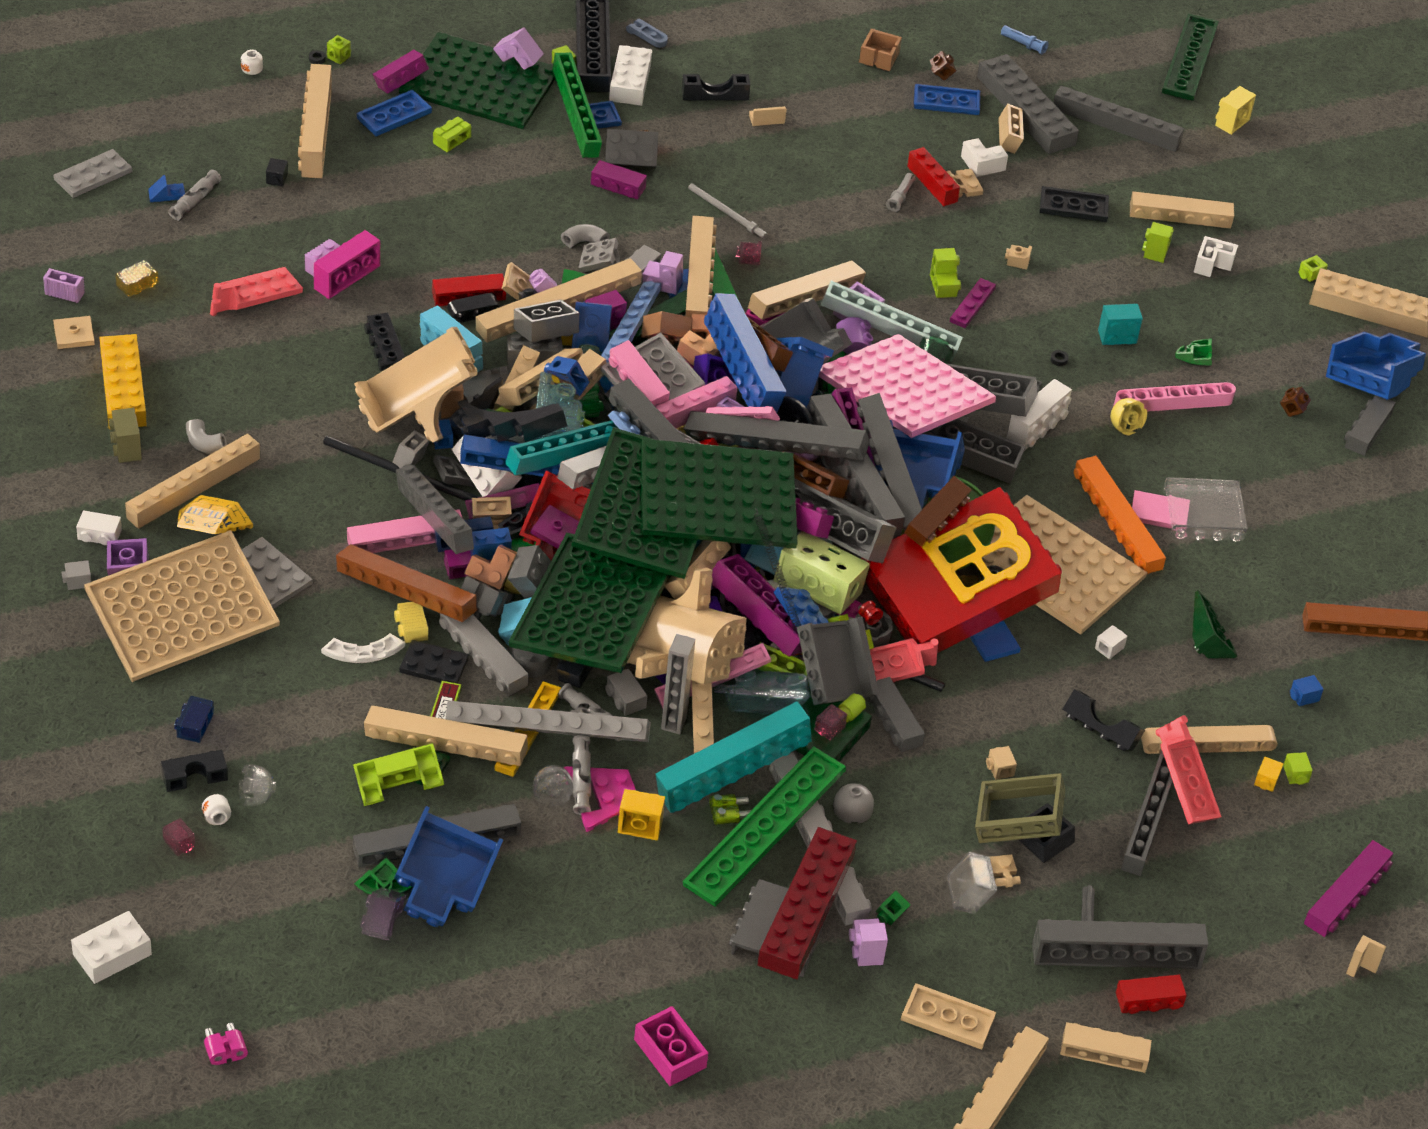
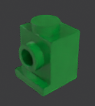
M895 890L875 912L878 914L877 918L881 923L891 926L911 904Z

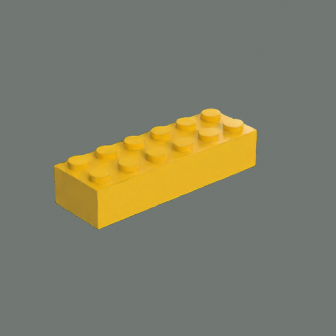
M137 334L99 337L108 426L109 419L112 418L111 410L127 408L135 409L138 427L147 426Z

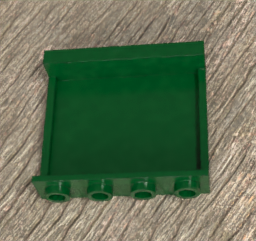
M810 685L807 688L804 687L799 697L793 699L790 703L791 705L798 702L810 718L812 741L805 747L795 750L804 756L813 747H816L840 762L868 731L871 725L872 715L865 711H862L852 721L844 722L841 720L837 710L842 702L814 705Z

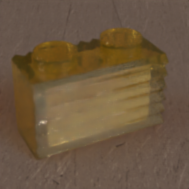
M146 260L116 273V286L128 297L139 294L148 287H154L159 282L158 271Z

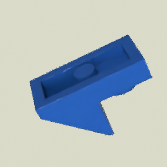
M165 175L148 189L150 202L179 200L185 194L183 183L167 185Z

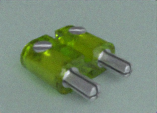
M735 794L709 796L711 814H713L714 824L739 823L740 818H745L751 810L739 811L738 805L748 804L749 798H736Z

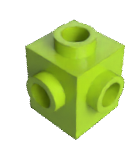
M337 35L327 42L328 59L342 64L351 57V41Z

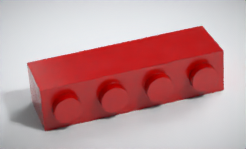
M924 147L910 151L907 167L943 207L958 202L960 186Z
M503 273L433 279L432 294L435 306H447L453 300L486 293H494L498 301L506 300V291L502 289Z

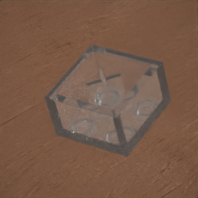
M968 852L947 875L953 909L975 914L997 891L990 857Z

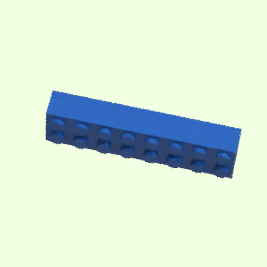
M716 293L713 301L710 303L708 313L704 317V323L723 361L726 363L748 407L769 406L773 407L777 413L787 392L736 295Z

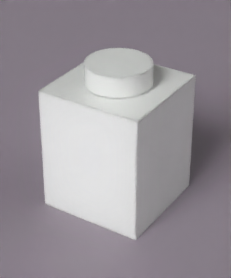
M1112 625L1097 637L1095 649L1108 659H1111L1124 649L1127 635Z

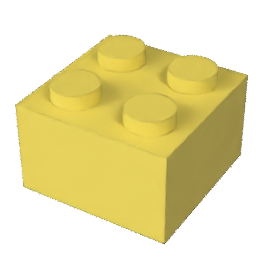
M1241 86L1232 90L1228 96L1223 97L1219 102L1220 108L1216 115L1215 126L1232 135L1250 120L1256 95Z

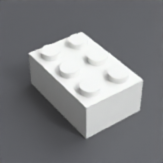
M129 911L71 939L74 957L94 984L152 955L151 940Z

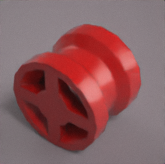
M870 600L860 607L858 614L865 618L868 625H874L882 618L883 611L880 608H876V604Z

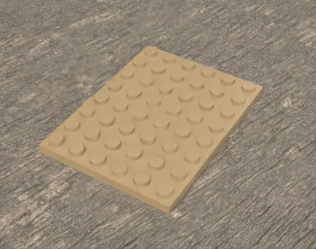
M1024 496L1014 505V507L1017 506L1024 521L1029 522L1034 535L1039 536L1044 549L1049 550L1052 560L1055 564H1059L1062 569L1059 592L1035 605L1077 633L1082 634L1147 576V572L1030 496ZM995 526L991 544L999 540L1001 536L1000 529ZM1006 547L982 557V561L986 566H999L1004 570L1013 566L1018 560L1017 553L1013 549Z
M231 530L84 584L85 591L131 682L280 625L276 613Z

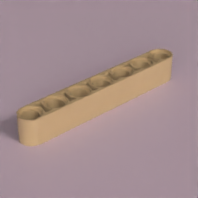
M1270 725L1188 727L1199 753L1272 751L1277 747L1274 729ZM1159 728L1144 729L1145 732L1141 737L1145 753H1161L1160 745L1162 741L1156 735V730Z

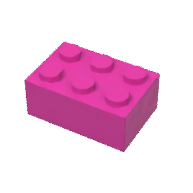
M673 1006L636 1024L634 1040L669 1086L707 1067V1050Z

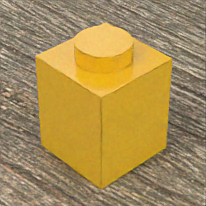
M1264 757L1254 785L1263 790L1273 792L1284 763Z

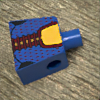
M557 356L544 367V372L550 375L557 387L577 396H580L590 383L577 360Z

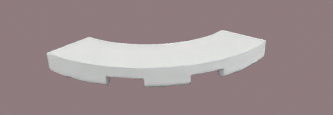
M391 633L367 646H357V644L346 643L333 638L321 649V653L344 662L367 663L394 655L405 647V642Z

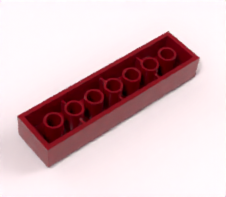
M821 827L817 828L759 950L757 966L798 980L855 856L857 840Z

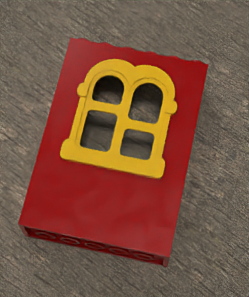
M1001 487L968 502L964 507L960 506L958 514L953 519L949 518L947 520L948 524L942 531L938 530L935 533L937 536L930 544L926 542L921 547L909 536L903 534L892 539L883 563L868 561L861 557L862 560L870 563L865 579L866 584L885 612L891 617L892 622L905 640L913 638L917 644L930 642L932 639H937V653L1059 592L1062 574L1059 564H1055L1049 550L1044 549L1039 536L1034 535L1029 522L1024 521L1018 507H1014L1010 496ZM984 524H993L1000 529L1001 536L996 542L983 546L973 530ZM961 535H966L976 551L954 563H948L938 549L939 546ZM1000 548L1013 549L1018 556L1017 562L997 574H992L982 561V557ZM969 563H974L985 579L971 587H965L955 571Z

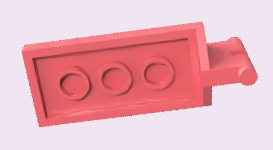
M285 267L233 279L220 284L215 283L210 315L216 316L218 312L238 310L302 293L303 287Z
M911 638L870 649L876 681L890 677L893 682L924 675V666H935L937 664L938 640L932 639L930 642L917 644Z
M1183 715L1157 729L1156 735L1161 738L1162 744L1160 746L1189 825L1219 819L1221 814L1195 740L1190 735L1186 725L1188 719Z

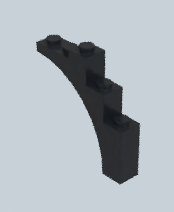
M465 399L458 401L459 409H457V413L463 423L461 427L463 436L470 435L483 438L491 436L495 437L498 442L514 436H521L527 442L568 426L564 411L558 403L526 411L492 412L478 409L470 405Z

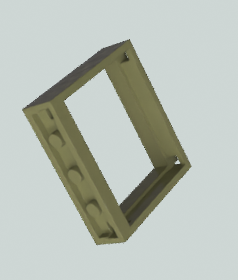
M1062 773L982 781L975 824L979 843L1059 836L1061 833L1065 798V785ZM1055 794L1052 815L988 821L991 800Z

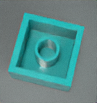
M1138 304L1103 306L1098 328L1102 345L1137 344L1143 319Z

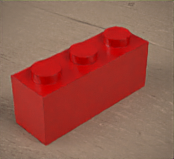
M1180 974L1120 980L1115 992L1121 1012L1136 1014L1140 1011L1156 1012L1160 1009L1168 1008L1176 1010L1184 1006L1187 996Z

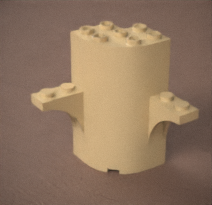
M449 328L442 336L371 379L354 383L356 386L355 391L361 398L358 400L360 403L359 408L364 415H367L369 419L368 424L373 431H376V433L383 432L415 412V418L420 425H423L425 429L424 434L429 441L434 443L443 439L439 427V411L443 400L454 388L477 375V368L473 365L475 363L473 355L458 328Z
M712 569L694 570L692 582L680 598L659 597L627 663L636 665L635 677L642 679L667 673L669 649L677 633L696 639L692 681L705 684L729 678L731 659L743 656L746 618L709 608Z

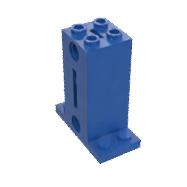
M803 337L776 338L793 351L785 371H776L787 391L785 396L799 400L807 408L825 357H832L834 350Z

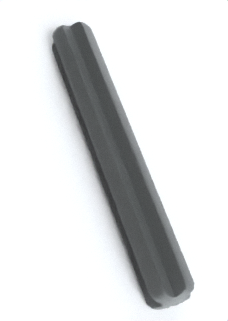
M1090 885L1082 889L1081 921H1094L1095 889ZM1087 945V951L1089 953L1090 945Z

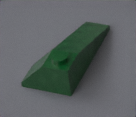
M1197 590L1194 600L1192 631L1195 650L1199 654L1203 653L1207 658H1236L1237 653L1234 645L1224 635L1226 631L1217 620L1218 616L1210 601Z

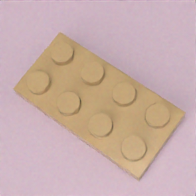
M915 983L902 1013L901 1021L982 1050L996 1012Z

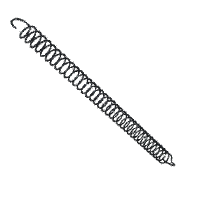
M761 529L760 534L763 543L768 544L767 542H764L765 539H763L764 536H762V534H766L764 532L768 533L769 531ZM779 580V581H778V585H779L780 591L785 592L784 590H781L782 587H780V585H784V586H786V587H787L788 585H785V584H783V583L779 584V582H783V581ZM791 622V623L793 624L794 630H796L795 627H799V626H798V625L794 626V624H798V623H796V622H794V623Z

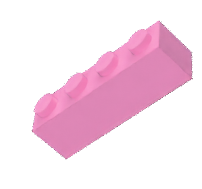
M629 340L610 349L609 363L613 368L617 369L623 381L630 379L654 406L669 401L670 392Z

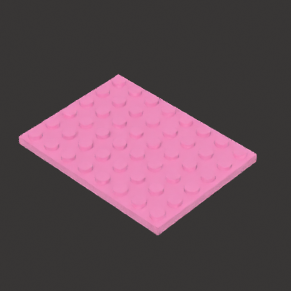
M899 334L822 365L819 373L820 378L837 389L852 387L856 402L858 403L859 399L880 393L889 420H892L893 426L911 438L996 401L994 394Z

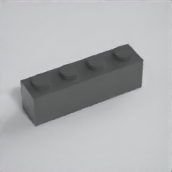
M1376 395L1372 400L1369 399L1365 407L1366 410L1362 409L1358 417L1359 420L1354 421L1351 431L1348 430L1345 435V448L1365 456L1392 416L1396 402Z
M887 677L877 680L879 694L866 699L868 703H872L876 716L880 717L883 721V727L892 736L893 744L898 746L901 752L923 746L925 733L891 678Z

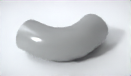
M590 224L575 225L561 234L562 242L569 248L584 241L595 243L610 239L608 232Z
M193 419L186 422V433L189 442L196 450L212 454L227 445L223 433L206 434L204 421Z

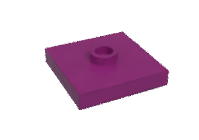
M549 505L530 533L558 549L566 533L575 534L579 521Z

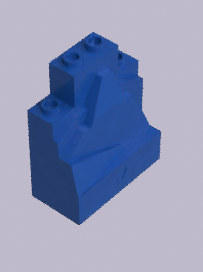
M1362 332L1332 344L1326 377L1388 400L1408 388L1411 378L1416 376L1417 372L1423 370L1426 353L1419 351L1420 343L1392 333L1378 337Z
M890 420L920 506L923 509L927 505L929 497L933 498L955 476L956 470L960 469L965 451L962 432H958L956 440L920 434L911 438L902 431L894 429L893 422ZM875 466L879 473V471L882 470L881 466Z
M426 806L394 879L398 880L397 883L404 887H413L403 909L407 911L408 916L415 919L423 918L427 920V924L433 927H443L452 905H456V909L461 912L473 911L503 839L499 838L497 842H494L428 813L430 807Z

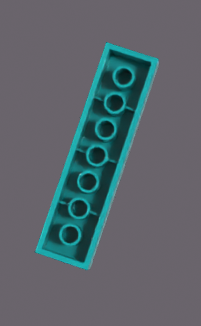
M795 702L657 772L655 775L658 794L665 796L664 804L670 813L680 811L685 806L700 801L710 793L717 792L730 783H735L743 776L752 774L765 765H770L776 759L787 756L800 747H805L812 741L809 716L800 704Z

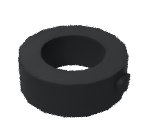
M320 50L312 51L309 53V61L312 64H322L325 62V53Z
M1056 350L1052 352L1050 360L1056 366H1064L1067 364L1069 357L1066 352ZM1055 357H1062L1063 360H1058Z

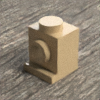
M1011 245L1010 249L1007 248L1005 258L1008 259L1007 265L1027 270L1032 246L1025 248Z

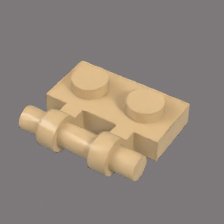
M972 169L956 171L955 175L951 171H946L960 186L959 197L963 193L967 197L983 195V188Z
M1012 854L972 859L971 863L976 879H985L978 881L979 888H987L988 890L995 889L998 886L1008 888L1021 883L1020 876L1012 877V875L1017 873Z

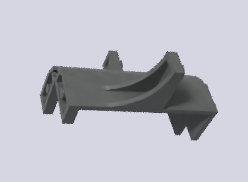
M807 298L782 315L760 325V327L775 338L803 337L834 350L832 357L852 345L844 328H830L814 298ZM825 357L823 364L827 363L832 357ZM818 376V379H817V381H816V384H815V387H814V390H813L811 396H817V395H819V393H818V381H819V376Z

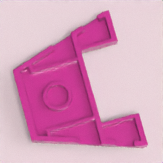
M566 766L564 767L566 779L569 785H573V767ZM590 768L591 786L600 810L581 814L586 832L593 830L599 824L608 822V819L616 815L619 816L624 789L636 790L628 770Z

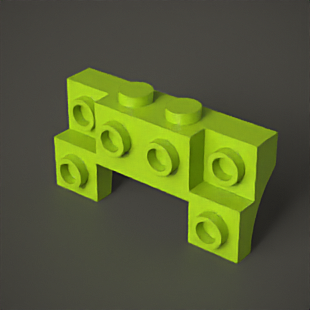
M433 743L353 764L364 806L384 801L383 789L420 779L422 780L424 790L444 785Z

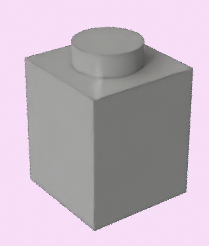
M88 560L65 563V571H62L63 583H67L68 590L84 588V584L91 582Z

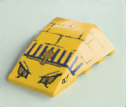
M200 495L179 510L177 527L220 534L230 530L236 531L237 527H239V530L253 528V523L238 502Z

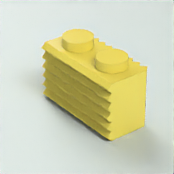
M414 602L398 603L397 610L394 611L395 621L400 623L398 625L399 636L404 638L405 643H411L412 640H428V626L423 606Z

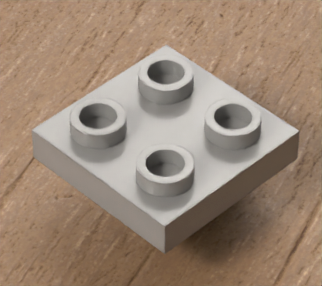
M605 239L584 245L579 264L580 272L606 268L619 263L620 255L617 250V239Z

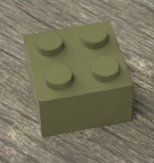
M135 409L111 410L112 418L109 419L110 430H113V432H110L111 443H115V445H112L114 456H118L119 463L142 460L140 432Z

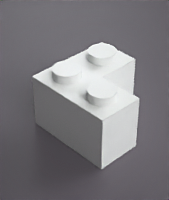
M979 138L963 142L961 157L969 169L973 170L976 177L1006 171L1008 155L1001 145L985 148Z
M1205 236L1197 257L1194 273L1211 277L1214 267L1231 271L1238 245Z

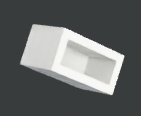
M83 511L76 527L77 539L84 542L101 543L102 545H107V541L118 540L122 531L121 517Z

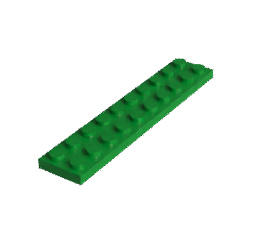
M813 747L683 880V886L716 907L846 771V766Z

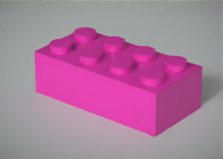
M364 230L314 262V289L330 299L380 267V240Z

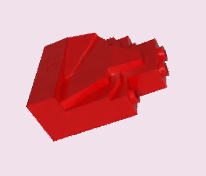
M546 471L519 535L524 537L523 541L532 545L536 542L535 545H538L552 561L558 549L531 534V529L549 505L580 521L591 489L584 486L572 489L559 480L557 475Z

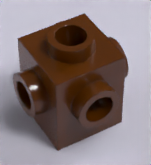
M943 51L929 60L932 65V72L942 80H946L957 71L953 63V57L950 54H945Z
M1302 386L1292 387L1285 392L1280 404L1287 415L1291 417L1304 413L1311 399Z

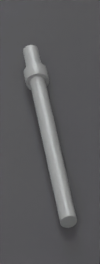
M693 183L689 185V190L745 226L749 232L755 233L763 239L767 237L768 233L760 229L759 225L753 221H748Z

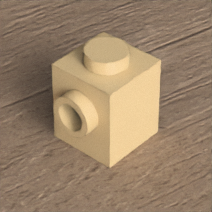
M1009 746L990 749L989 756L986 759L987 768L992 771L995 780L1015 775L1017 763Z

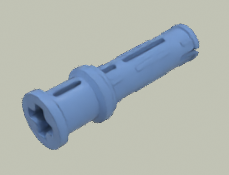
M1006 25L1001 30V35L1022 43L1029 50H1036L1041 55L1048 48L1047 41H1041L1034 35L1028 36Z

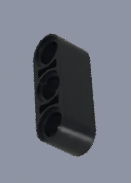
M486 293L453 300L447 305V310L452 318L462 323L476 320V316L500 308L501 305L494 293Z

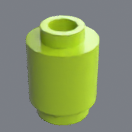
M851 694L839 705L837 710L839 718L844 722L854 720L866 708V701L859 694Z

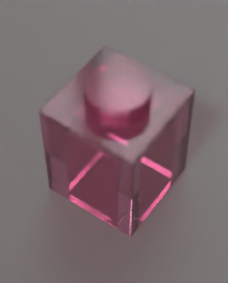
M833 704L829 705L817 716L815 731L831 741L845 728L847 714Z
M181 818L163 827V840L177 856L187 853L195 847L194 833Z

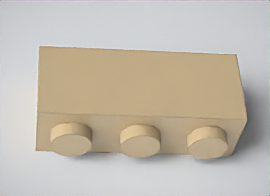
M1007 103L999 117V141L1006 152L1015 154L1024 140L1023 112L1021 108Z

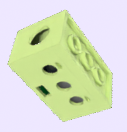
M801 531L797 535V547H784L781 551L779 565H777L781 566L779 569H782L780 572H783L782 575L784 577L781 579L785 580L783 582H787L785 585H788L787 587L807 590L814 602L841 615L861 595L870 563L816 536ZM774 576L773 581L778 583L777 578Z

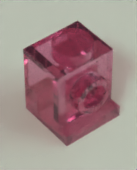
M758 241V244L741 242L740 246H737L736 257H739V263L760 265L762 241Z

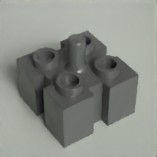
M466 576L461 589L476 595L477 611L473 615L478 620L481 614L494 617L497 614L501 615L504 604L510 603L514 595L504 589L499 590L470 576Z

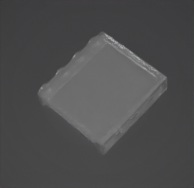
M1166 477L1163 493L1167 495L1172 526L1170 538L1244 541L1247 524L1239 481Z

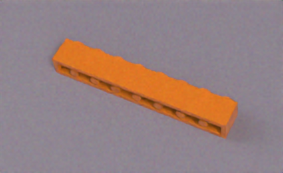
M1092 456L1077 460L1074 469L1075 478L1079 479L1083 490L1089 494L1092 503L1097 506L1100 515L1106 519L1110 530L1114 531L1118 542L1122 543L1127 555L1131 556L1134 564L1146 571L1147 574L1163 570L1166 560L1165 555L1098 457Z

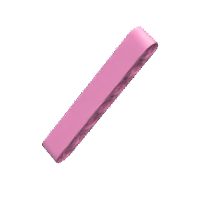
M1224 382L1124 389L1116 393L1114 405L1121 399L1132 398L1142 402L1147 412L1228 406L1233 402L1236 387L1231 383Z

